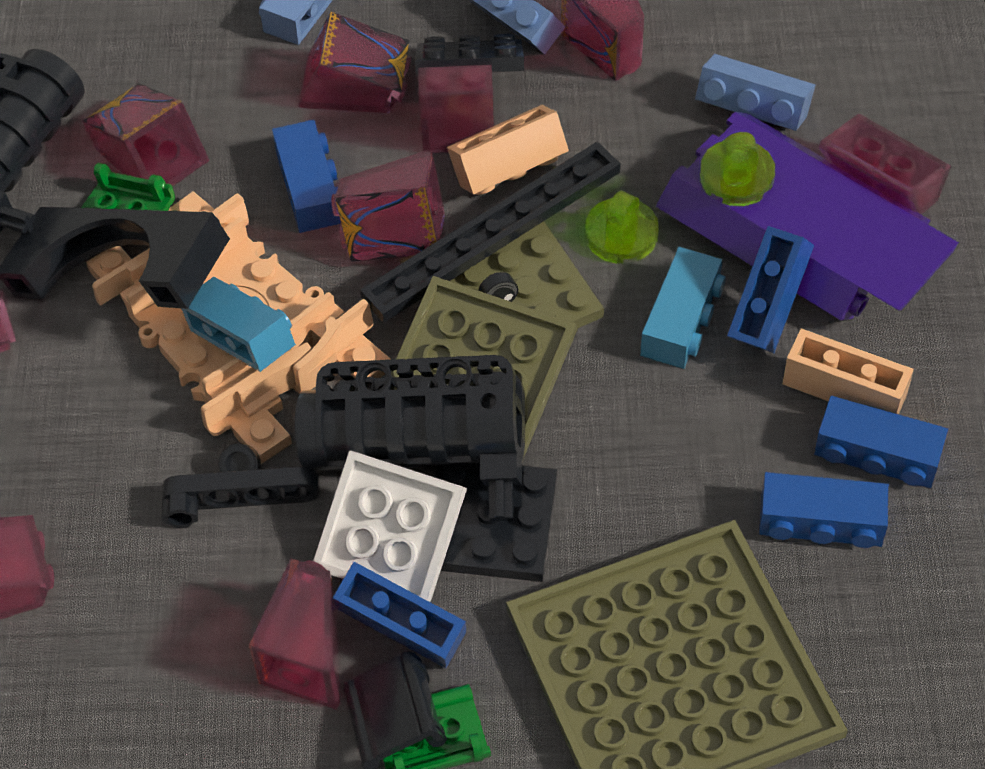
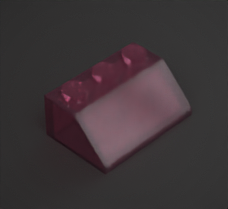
M859 113L821 140L819 148L827 160L920 214H923L939 200L951 169V165Z

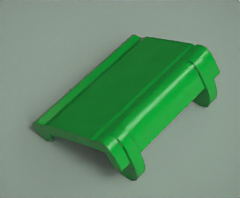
M97 163L94 167V176L98 184L81 208L168 211L170 205L175 200L172 185L166 184L163 177L152 174L148 180L114 173L106 164Z
M470 684L431 694L439 723L445 731L446 743L440 747H432L423 739L382 759L385 769H448L471 762H480L485 758L491 757V751L489 746H487Z

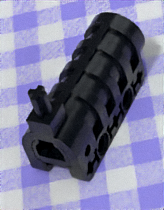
M30 49L21 58L0 53V233L4 228L23 234L33 231L32 223L36 219L35 215L13 208L5 192H9L15 187L22 177V168L30 166L41 153V143L51 140L61 126V118L69 116L85 94L83 82L75 70L58 56L41 49Z
M499 355L328 363L317 374L316 390L302 391L297 400L295 437L298 457L302 467L314 470L343 469L349 450L400 467L480 464V480L486 487H489V519L507 521V519H513V486L522 485V460L525 450L524 386L515 375L510 362ZM455 367L466 370V374L452 375L447 374V372ZM473 367H477L478 374L474 373ZM494 367H500L501 371L493 372ZM434 368H437L436 374L433 372ZM394 370H397L396 373H397V375H398L399 377H395V376H394V373H393ZM418 370L421 375H414V371ZM373 371H382L386 374V378L367 376ZM335 374H339L343 380L336 383L332 389L327 385V382L333 381Z

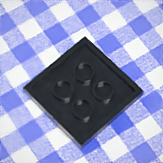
M513 34L494 35V40L480 41V36L465 35L460 36L459 41L445 42V37L441 36L424 38V43L417 44L415 57L416 75L524 71L522 40L515 39Z
M480 464L437 466L435 478L467 488L441 571L543 582L557 483V469L522 465V485L513 486V519L499 521L498 519H489V487H486L480 480Z

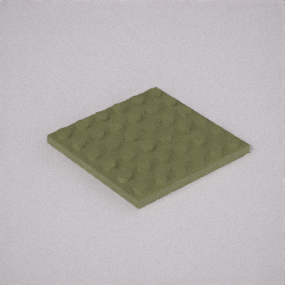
M735 520L506 602L507 613L578 769H766L846 738L848 730Z

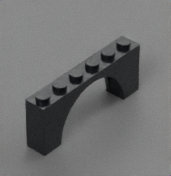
M39 207L35 213L36 219L32 223L33 231L21 234L0 265V279L15 298L43 299L61 277L85 259L113 247L139 244L150 247L147 265L139 282L157 307L188 309L230 238L221 226L219 219L212 212Z

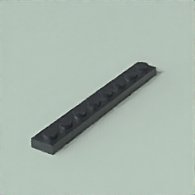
M598 141L360 289L361 299H365L370 304V309L385 323L421 300L433 276L451 281L618 175L621 163Z

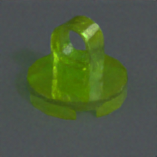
M738 132L731 134L722 142H718L709 148L701 160L700 182L705 192L710 196L712 192L716 196L723 198L722 203L726 205L746 206L757 203L763 199V194L769 189L771 190L774 185L775 162L768 151L759 144H756L755 137L750 133Z
M622 190L618 191L613 198L599 202L590 210L585 220V236L589 242L590 250L602 260L615 264H623L624 259H632L634 257H637V261L644 259L654 250L658 241V218L653 210L639 201V198Z

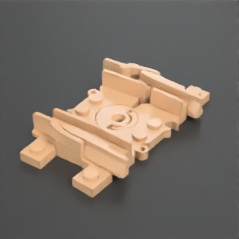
M192 191L170 207L168 211L212 212L219 219L221 226L230 238L204 283L212 277H216L227 284L232 283L236 285L240 291L251 297H258L265 305L272 309L283 311L292 324L290 331L296 345L259 372L191 332L181 308L157 307L139 282L147 265L150 248L131 259L121 246L107 249L86 261L89 272L96 278V281L92 284L94 296L97 303L101 306L120 294L126 305L129 317L140 328L138 334L142 346L153 348L159 345L160 352L178 371L181 386H185L191 381L199 382V385L192 388L191 392L193 400L206 403L201 407L203 425L212 436H219L231 428L234 436L241 444L250 445L258 452L262 464L292 444L290 434L273 416L283 410L282 400L279 397L280 394L292 388L299 394L304 390H312L316 386L318 372L328 363L391 360V358L363 336L374 324L370 304L365 299H362L345 312L335 304L334 296L330 292L324 295L320 287H310L304 294L302 283L279 264L276 253L268 259L259 258L265 253L263 242H253L247 236L246 225L249 223L244 199L241 195L235 194L214 209ZM373 371L367 377L381 378L385 373Z

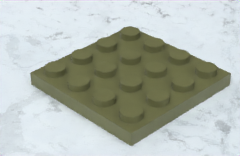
M545 222L540 223L450 281L478 291L480 284L486 277L497 272H506L513 277L519 289L516 298L512 301L513 303L576 323L577 329L604 317L603 306ZM416 252L412 255L400 259V264L410 259L414 255L418 254L419 252Z
M433 276L396 359L499 355L506 358L512 365L515 375L520 379L525 390V456L577 332L576 323ZM499 366L494 367L493 372L501 371ZM455 367L450 369L447 374H466V370ZM473 367L474 373L478 374L477 367ZM434 368L433 372L436 374L437 368ZM394 370V371H393L394 376H395V377H399V376L397 375V373H396L397 370ZM418 370L414 371V375H421Z

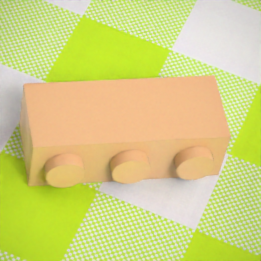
M544 105L535 107L447 147L460 187L473 195L488 193L495 188L496 184L504 180L519 179L526 175V170L537 165L545 166L552 164L558 160L559 155L569 151L557 111Z
M801 328L787 356L782 384L829 401L830 396H835L899 414L906 399L914 369Z

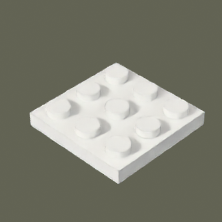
M349 450L311 568L344 579L352 563L356 562L431 602L467 488Z

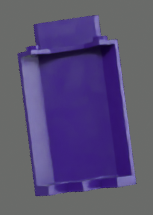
M734 112L727 119L726 124L728 127L720 137L712 134L696 150L695 155H697V158L688 169L681 165L672 174L656 205L660 210L751 266L754 264L767 226L804 237L814 244V248L797 294L839 320L853 319L854 316L858 317L869 301V297L866 296L868 292L898 311L902 310L954 252L959 243L928 225L931 221L930 219L750 114Z

